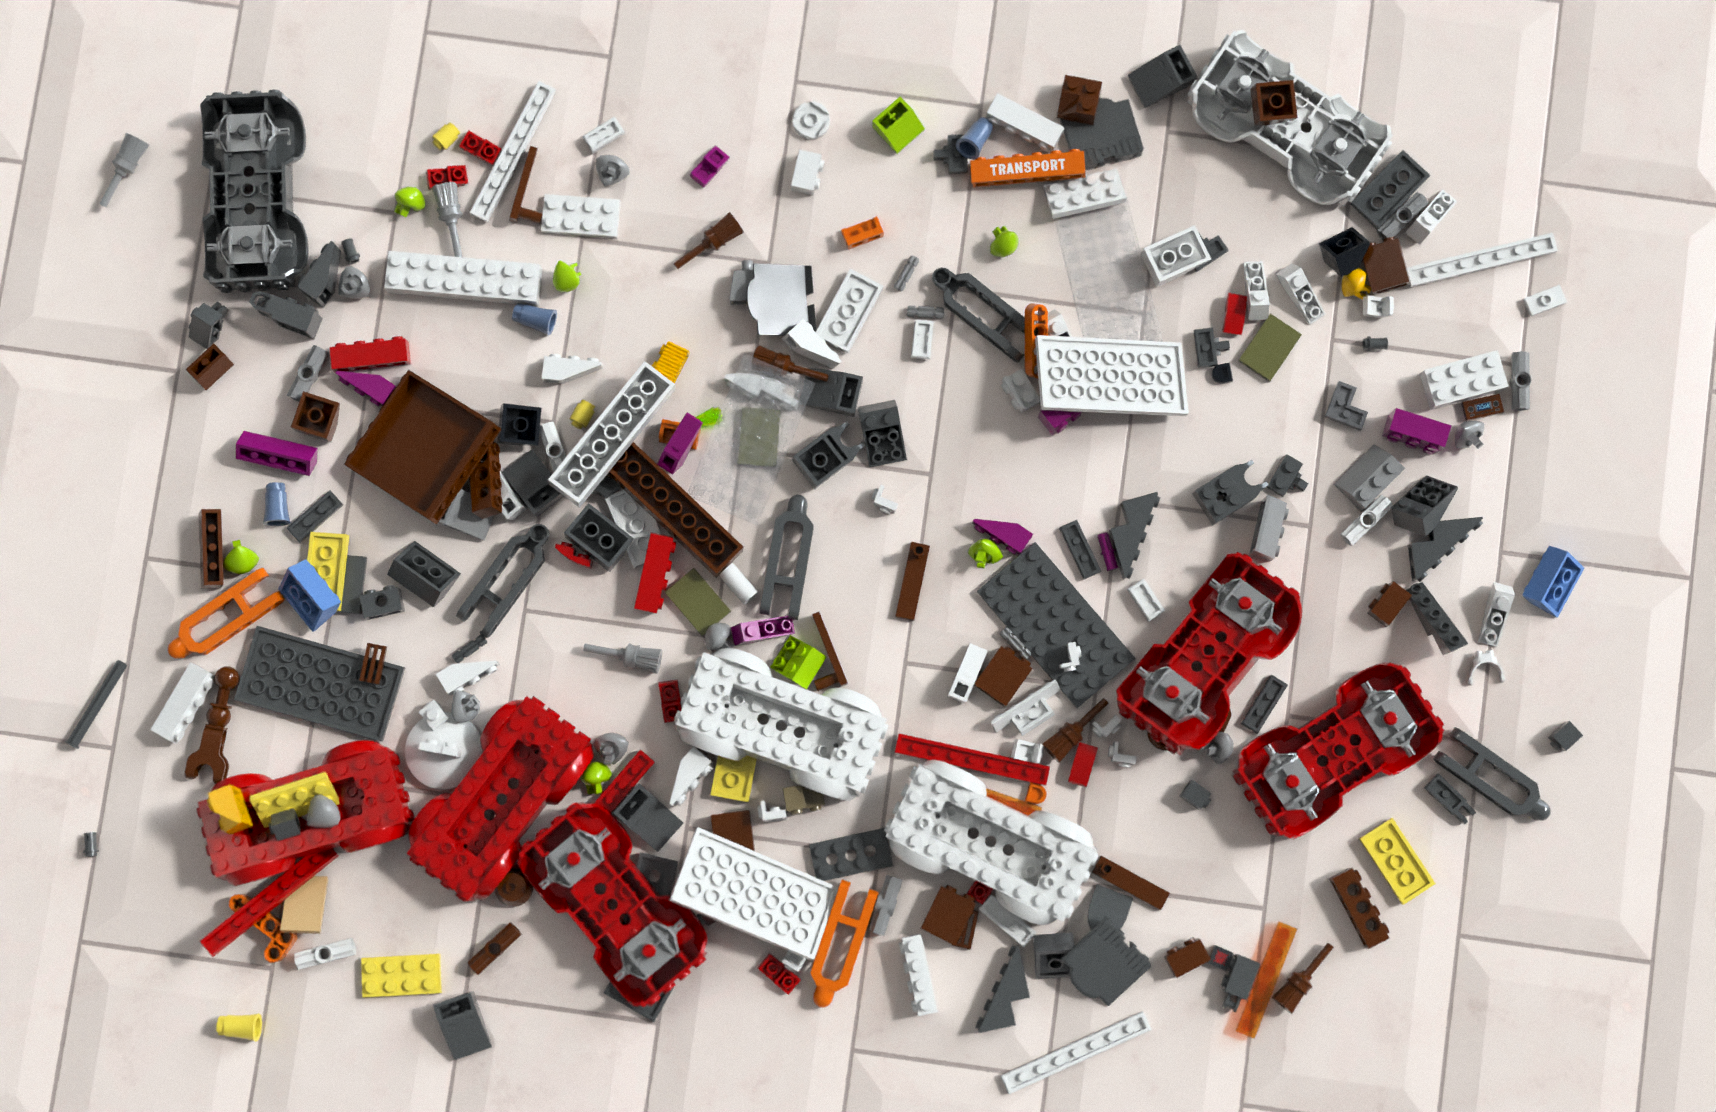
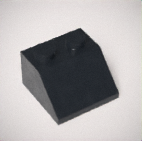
M1351 227L1319 243L1324 262L1342 277L1358 269L1370 246V242Z
M503 403L500 407L499 427L501 431L498 434L497 443L538 446L542 408Z

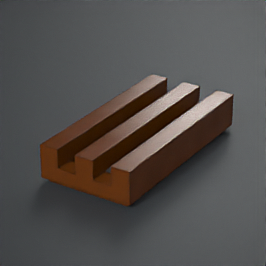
M367 643L359 681L380 684L387 646ZM374 648L368 678H365L371 649ZM378 649H381V655L379 659L376 678L374 680L372 679L377 659Z
M974 910L972 913L974 918L968 945L964 944L967 924L957 947L971 950L979 911Z

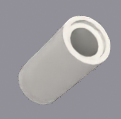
M733 563L720 573L719 577L744 605L758 594L754 586Z

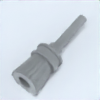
M125 134L119 153H116V157L112 161L116 167L114 170L116 173L100 205L107 207L122 177H125L126 174H134L136 166L139 165L137 162L149 144L131 134Z
M445 182L432 187L438 205L439 220L445 221L446 225L449 226L455 257H463L456 224H458L457 219L462 216L461 206L458 204L457 184Z
M630 643L625 649L621 648L620 650L584 644L583 649L585 652L618 657L619 660H623L625 667H632L633 669L637 667L656 674L660 669L663 651L662 649L640 648V645L636 646Z

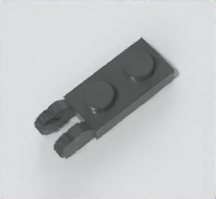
M1436 774L1424 787L1445 809L1463 824H1466L1468 821L1458 811L1461 807L1470 815H1475L1476 811L1466 802L1467 800L1440 774Z

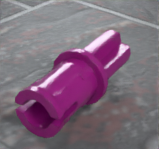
M1107 532L1099 534L1097 537L1102 551L1100 554L1103 555L1107 571L1119 568L1114 554L1115 549L1112 548L1109 534Z

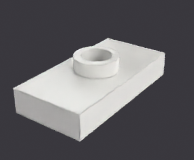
M614 116L584 135L583 138L591 151L595 153L624 135L625 132Z
M1560 285L1523 299L1530 317L1567 303Z
M915 319L911 358L930 360L934 321Z
M1144 579L1127 589L1148 622L1165 611Z

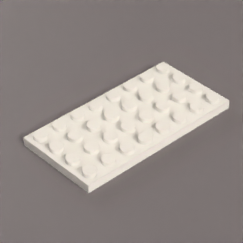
M1036 336L1035 344L1041 410L1187 416L1189 414L1181 343Z
M697 827L669 901L812 961L817 953L839 888Z

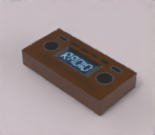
M1500 394L1461 403L1466 421L1504 412Z

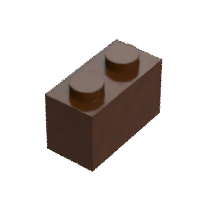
M213 343L185 370L205 390H208L234 364Z
M1394 581L1389 584L1385 583L1379 591L1381 593L1378 599L1374 598L1368 605L1370 610L1367 614L1384 627L1391 624L1412 596Z
M1192 937L1183 942L1184 946L1180 948L1175 946L1166 951L1167 955L1163 957L1175 978L1211 960L1201 939Z

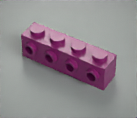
M243 431L236 442V459L307 476L311 475L317 464L318 448L248 431Z

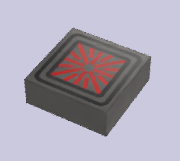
M1214 945L1210 955L1211 960L1208 961V964L1227 971L1233 952Z

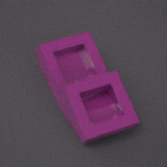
M715 145L703 157V161L690 173V177L704 188L730 157Z

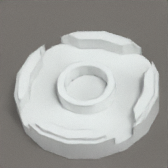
M803 103L794 112L793 126L801 137L817 139L827 132L830 126V116L827 109L820 103Z

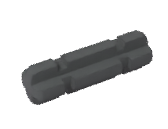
M481 634L475 638V641H470L460 651L453 653L454 661L460 663L464 660V657L467 658L477 651L480 646L482 647L487 644L486 638Z

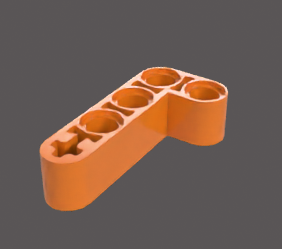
M1031 303L1025 308V373L1029 377L1038 379V372L1034 373V368L1037 366V356L1034 354L1036 347L1034 329L1038 327L1037 335L1048 336V311L1044 305Z
M245 894L233 895L229 900V907L232 911L236 912L243 907H237L239 904L237 900H242L241 903L245 905L251 898ZM270 912L253 925L272 939L264 951L265 959L269 962L283 960L297 940V933H289L291 939L288 943L283 940L285 932L280 930L281 920ZM270 920L275 923L273 931H269L267 928V923ZM273 948L279 951V956L276 959L271 956Z

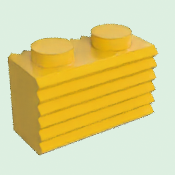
M668 341L667 345H662L659 351L661 356L658 362L654 361L652 367L675 384L690 352Z

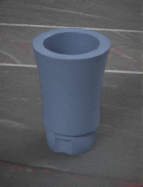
M984 117L974 122L970 129L957 140L956 148L958 152L968 159L978 158L993 130L992 122Z
M518 303L514 307L512 320L550 335L557 320V310Z
M277 482L268 483L265 493L263 524L267 526L290 524L285 484Z

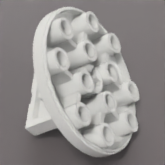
M445 712L449 719L435 730L431 729L424 718L421 719L410 731L405 745V758L411 773L422 784L435 789L447 790L456 788L483 753L480 745L481 736L476 727L470 721L458 723L453 719L451 712Z

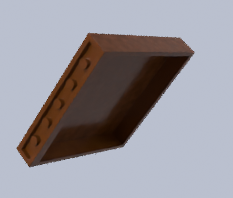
M408 370L402 376L400 383L391 393L385 405L380 408L374 421L369 424L363 437L358 440L357 446L347 456L344 465L437 525L501 431V428Z

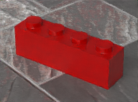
M402 336L392 337V340L386 341L382 338L373 339V342L369 343L355 341L352 345L337 343L334 347H330L331 367L335 373L336 371L348 372L411 364L409 342L406 338L403 339Z
M651 532L634 609L657 613L658 609H662L664 598H660L662 590L666 591L668 580L665 579V574L670 572L672 565L669 556L670 553H674L676 547L673 537Z

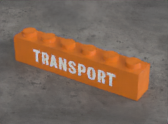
M1071 149L1069 152L1061 153V151H1051L1050 154L1034 152L1029 156L1014 154L1012 157L1006 158L1002 155L994 156L993 159L978 157L970 161L973 187L1086 178L1084 151H1080V149Z

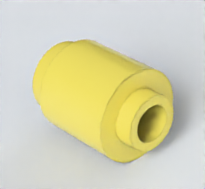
M451 122L447 125L444 124L432 136L434 139L432 143L439 150H446L458 139L460 131Z
M585 400L577 403L570 417L571 425L578 429L586 428L595 412V406Z

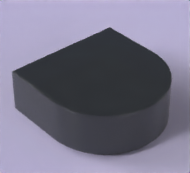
M1230 363L1215 366L1212 371V378L1216 383L1225 384L1233 382Z

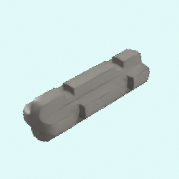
M913 255L909 257L908 264H905L899 279L894 284L897 290H904L906 282L909 281L914 272V267L919 263V259Z
M908 306L907 316L915 317V315H918V317L933 318V316H936V318H943L944 308L936 307L934 309V307L918 306V308L916 306Z
M1006 627L1001 631L1000 635L1004 640H1007V643L1016 653L1020 654L1021 658L1023 657L1027 660L1031 656V652L1024 648V644L1015 635H1012V631Z

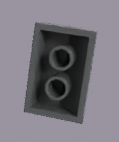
M589 503L564 532L566 539L609 572L620 561L634 539Z
M414 541L393 560L387 575L429 605L435 607L445 597L461 573Z

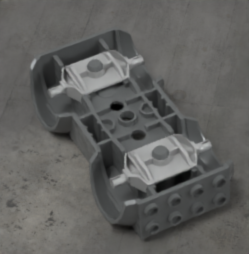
M254 90L246 94L234 91L226 95L215 92L212 95H206V98L200 104L203 131L202 165L209 169L210 213L203 217L205 242V272L203 277L209 280V283L216 287V289L221 290L222 293H231L232 290L251 292V289L270 291V288L289 290V287H295V276L306 267L309 252L308 239L303 223L293 213L292 164L302 158L306 148V131L301 113L296 105L280 90H269L266 93ZM248 166L254 168V174L250 177L244 175V169ZM247 185L253 186V191L250 194L244 193V188ZM247 204L255 206V211L252 214L245 213L244 208Z

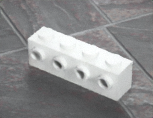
M998 93L986 115V118L993 125H1001L1008 133H1016L1022 136L1021 138L1028 143L1034 142L1038 144L1040 149L1047 152L1054 151L1064 131L1063 126Z
M190 662L152 726L151 731L178 744L179 740L183 738L189 723L193 721L199 706L203 704L207 692L213 687L215 675Z
M917 934L903 937L899 946L901 954L906 956V962H903L905 974L909 973L911 981H907L909 993L914 994L915 1000L911 1001L913 1012H917L918 1016L936 1013L938 1011L922 936Z

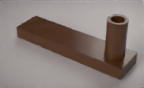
M533 146L529 148L509 218L511 222L517 223L518 218L537 224L541 222L543 213L521 207L538 149Z
M911 542L895 617L912 621L915 619L930 545Z
M816 612L812 616L835 672L814 680L817 691L838 683L841 687L845 686L848 682L820 612Z
M1100 856L1092 871L1098 877L1159 910H1162L1170 894L1166 890L1103 856Z

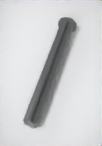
M116 661L68 740H65L66 743L79 749L78 745L125 671L127 665L124 662Z

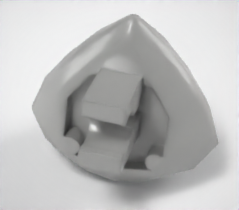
M601 155L596 159L597 173L604 186L615 184L626 178L630 173L627 164L617 156Z
M352 266L345 267L339 281V295L347 298L367 297L370 293L367 277L357 268Z
M1465 421L1461 423L1455 433L1456 448H1469L1473 444L1479 449L1483 445L1479 438L1484 432V422Z
M726 623L710 625L705 634L706 648L708 650L733 648L734 645L727 639L732 633L731 627Z
M457 690L452 701L453 719L458 723L473 720L480 710V701L475 695Z
M1218 732L1211 742L1199 750L1206 749L1207 756H1210L1216 764H1222L1232 754L1234 743L1227 733Z
M617 733L603 734L596 738L593 743L596 751L605 759L604 764L613 765L624 756L629 744L624 736Z
M321 794L315 795L308 809V826L326 828L338 825L340 813L337 805L326 796Z

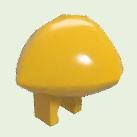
M1358 268L1342 277L1341 289L1344 297L1355 295L1363 300L1366 294L1361 291L1370 293L1371 287L1365 284L1366 273L1364 270Z

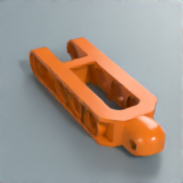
M260 568L181 621L179 637L169 644L168 653L175 659H183L192 652L207 655L282 604L285 598L280 591H277L254 607L250 605L244 595L257 587L256 584L269 577L266 570ZM235 600L243 614L201 643L195 642L191 637L192 628L202 621H207L209 616L218 610H223L224 606Z
M841 880L811 970V975L816 984L813 1000L818 1007L822 1008L831 1004L836 991L848 986L879 893L869 889L859 920L842 915L841 911L851 882ZM840 922L855 927L856 931L840 979L833 981L824 978L821 971L837 923Z

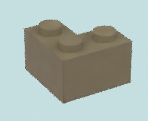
M802 785L782 788L787 813L791 812V816L803 814L805 809H810V812L822 810L821 806H825L823 793Z

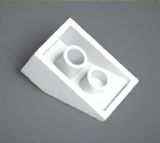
M1195 225L1143 248L1140 253L1156 287L1170 282L1211 260Z

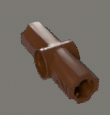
M510 922L492 940L487 942L467 964L479 975L496 958L502 955L522 933ZM492 943H496L499 946L497 954H493L490 951Z

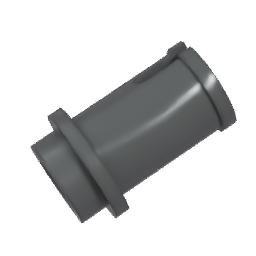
M353 239L343 240L341 244L346 254L345 260L349 264L359 262L360 254L356 251Z
M1367 336V338L1363 339V349L1371 351V349L1387 350L1388 339Z
M97 832L84 833L85 850L83 853H85V857H95L97 852H99L97 849Z

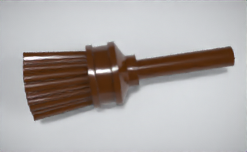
M729 212L714 227L711 226L707 231L705 230L703 232L704 239L701 240L702 243L673 263L677 269L681 268L706 249L712 248L718 251L719 248L726 245V242L744 233L734 216Z
M760 345L756 348L751 362V370L769 372L781 378H784L788 373H797L827 382L829 376L825 373L797 366L794 362H791L790 355H784L781 352L776 353Z
M1103 698L1079 722L1075 721L1073 724L1065 722V725L1058 729L1059 732L1042 743L1043 748L1053 759L1060 763L1073 746L1076 747L1077 743L1083 740L1081 734L1084 731L1083 727L1109 704L1108 701Z
M1327 943L1305 971L1302 970L1300 973L1293 971L1290 978L1287 979L1288 982L1272 996V999L1292 1014L1303 995L1306 996L1307 992L1313 988L1310 982L1312 979L1311 975L1334 947Z

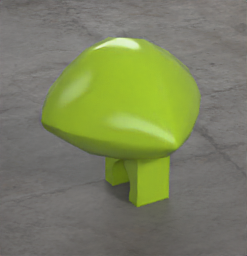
M407 186L395 193V199L398 202L394 210L395 213L407 217L410 208L414 211H420L425 208L424 197L416 187Z
M1002 226L1001 229L996 227L992 231L996 239L990 245V253L997 257H1007L1016 251L1019 244L1018 236L1015 232L1008 231L1005 226Z
M561 260L558 261L553 272V285L558 291L570 292L579 286L580 279L578 276L581 275V272L574 270V267L578 266L577 263L568 265Z
M988 539L978 540L968 550V554L974 561L978 562L977 568L985 569L986 564L997 563L1003 557L998 546Z
M240 540L232 541L234 548L225 557L223 567L235 574L250 572L257 565L259 557L254 551L241 546Z
M591 762L580 777V780L586 784L587 794L602 793L601 782L609 781L612 771L601 762Z

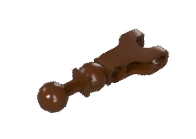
M230 666L220 668L215 674V683L219 687L216 703L209 704L212 706L206 713L208 724H205L199 749L187 759L185 777L187 779H195L201 767L205 764L213 769V782L215 784L227 778L230 765L223 754L228 729L225 726L231 720L229 709H232V706H228L227 703L230 690L234 689L239 682L238 672Z

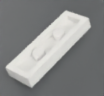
M992 894L979 908L982 913L1023 947L1036 934V931L1023 920L1006 910Z

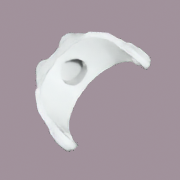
M1493 650L1486 651V654H1483L1482 651H1476L1473 666L1469 672L1468 684L1473 685L1472 676L1474 670L1482 663L1494 666L1499 673L1500 682L1503 683L1505 681L1503 670L1497 663Z

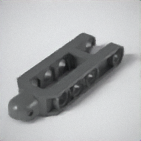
M944 267L936 269L932 280L943 291L944 306L1010 359L1019 363L1024 354H1021L1014 348L1011 342L1001 334L1010 323L1025 334V317L970 273L955 275ZM959 287H966L1004 317L996 329L992 330L982 322L980 317L977 318L967 310L965 305L962 306L953 299V295ZM1037 327L1034 329L1035 336L1039 331Z
M802 495L792 496L789 500L787 511L775 519L760 614L770 615L775 585L793 587L788 619L798 620L814 530L813 523L806 515L807 500ZM788 521L798 522L803 526L795 578L776 575L781 543L783 541L784 525Z
M536 524L530 528L526 535L511 537L460 607L456 617L465 622L485 596L497 605L489 616L490 620L483 630L479 632L486 638H489L544 564L545 558L542 547L549 538L548 528L545 525ZM525 547L534 553L535 558L527 569H523L524 573L516 584L513 583L511 591L503 600L491 592L490 588L519 548Z
M1454 727L1449 736L1462 743V746L1473 753L1474 756L1468 765L1463 767L1445 753L1438 751L1433 758L1437 764L1511 816L1527 814L1537 821H1543L1550 816L1551 809L1546 802L1540 799L1538 784L1467 733ZM1484 760L1492 764L1495 770H1500L1509 776V780L1517 782L1526 788L1528 797L1523 804L1517 805L1475 775Z

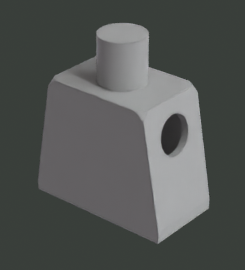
M743 260L742 270L734 271L730 293L731 305L747 304V286L750 280L754 279L752 260Z

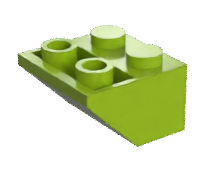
M901 96L872 120V128L897 154L925 130L913 109Z
M790 635L770 668L807 690L827 657L814 647Z

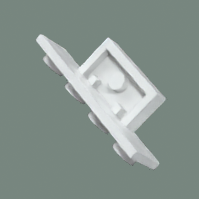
M1053 680L1044 684L1037 692L1029 694L1026 699L1012 705L1005 713L997 715L991 721L996 733L1013 722L1022 736L1054 716L1053 710L1045 700L1061 691L1057 681Z

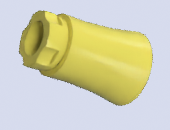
M260 1014L219 1016L216 1031L218 1035H225V1037L258 1041L262 1031V1018Z

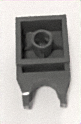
M262 291L254 292L249 301L261 315L272 319L280 327L315 339L323 319L318 314L319 311L315 310V307L306 303L302 306L290 297L283 299ZM263 296V298H259L257 305H255V298Z
M848 422L841 426L830 428L792 457L791 460L814 490L851 463L857 453L866 446L863 442L853 447H847L842 444L840 436L849 426ZM815 458H818V460L821 458L823 460V462L821 463L822 466L817 465L815 463Z
M1253 460L1231 467L1192 493L1212 525L1217 524L1253 501L1260 491L1268 486L1267 482L1258 485H1250L1246 482L1244 474L1254 464ZM1217 494L1224 497V502L1216 499L1218 497Z

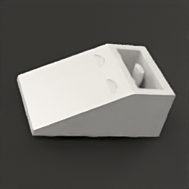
M694 746L680 762L670 804L674 807L676 804L680 806L687 798L685 794L689 790L693 792L700 784L698 780L702 776L706 777L713 770L711 767L713 762Z

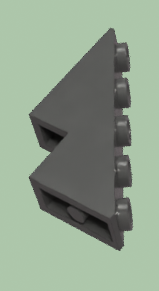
M1158 492L1122 501L1121 508L1126 524L1109 530L1123 580L1126 578L1130 579L1134 570L1131 565L1133 560L1137 561L1140 550H1138L1139 543H1144L1147 532H1144L1146 525L1150 526L1154 516L1151 514L1153 507L1157 508L1160 501Z
M1483 517L1440 521L1437 527L1429 533L1430 541L1415 542L1407 545L1412 581L1418 580L1421 582L1428 575L1426 573L1428 569H1435L1442 562L1440 558L1443 555L1449 556L1456 549L1454 545L1458 541L1463 543L1469 537L1467 533L1471 529L1475 531L1483 524L1481 521Z
M1423 582L1415 583L1411 588L1406 589L1412 595L1410 601L1427 635H1433L1442 655L1453 652L1468 644Z
M1018 945L1011 946L1008 953L1010 957L1008 964H1003L999 973L1002 975L1000 982H995L991 991L994 995L991 1000H987L983 1010L986 1013L983 1018L979 1017L975 1028L978 1029L979 1033L1016 1025L1011 1002L1030 998Z

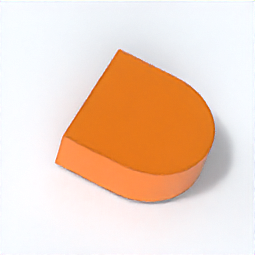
M1030 782L1025 801L1033 804L1042 803L1047 796L1045 788Z

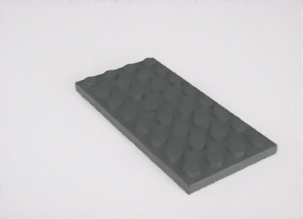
M1036 542L977 591L1006 627L1012 631V634L1024 644V648L1031 652V656L1052 680L1057 681L1060 690L1076 708L1080 707L1136 659ZM1076 642V646H1080L1081 657H1079L1080 665L1076 666L1074 671L1064 672V669H1059V665L1069 663L1066 644Z
M257 626L234 700L383 742L405 667L384 662L380 684L359 681L364 660L363 655ZM369 658L365 678H368L372 658ZM377 659L372 679L374 680L376 678V673L379 664V660Z

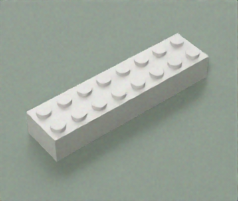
M388 251L384 288L388 293L539 306L543 269L540 264Z
M644 361L548 479L549 485L580 508L675 391V384Z

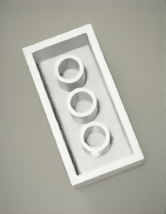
M1498 350L1429 368L1420 373L1430 410L1497 393L1509 387Z

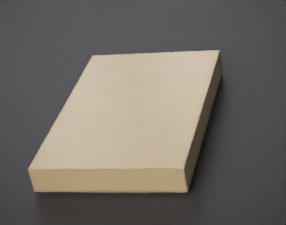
M312 877L285 899L281 932L321 934L328 877Z

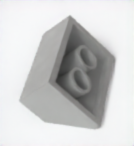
M1373 445L1334 485L1362 511L1405 467L1390 453Z
M1269 495L1261 501L1249 556L1269 561L1278 557L1280 551L1278 541L1279 538L1282 539L1284 534L1282 523L1283 520L1287 519L1289 509H1286L1287 503Z

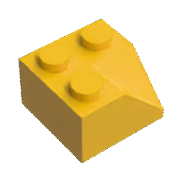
M230 784L208 793L210 798L207 799L209 808L220 815L219 825L222 831L231 835L253 826L241 789Z

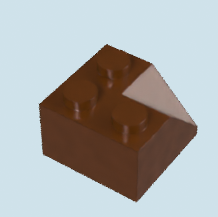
M1065 75L1057 118L1094 125L1102 91V82Z
M1293 80L1256 83L1250 88L1255 126L1273 125L1298 118Z
M303 391L291 428L297 432L332 442L338 425L340 403Z

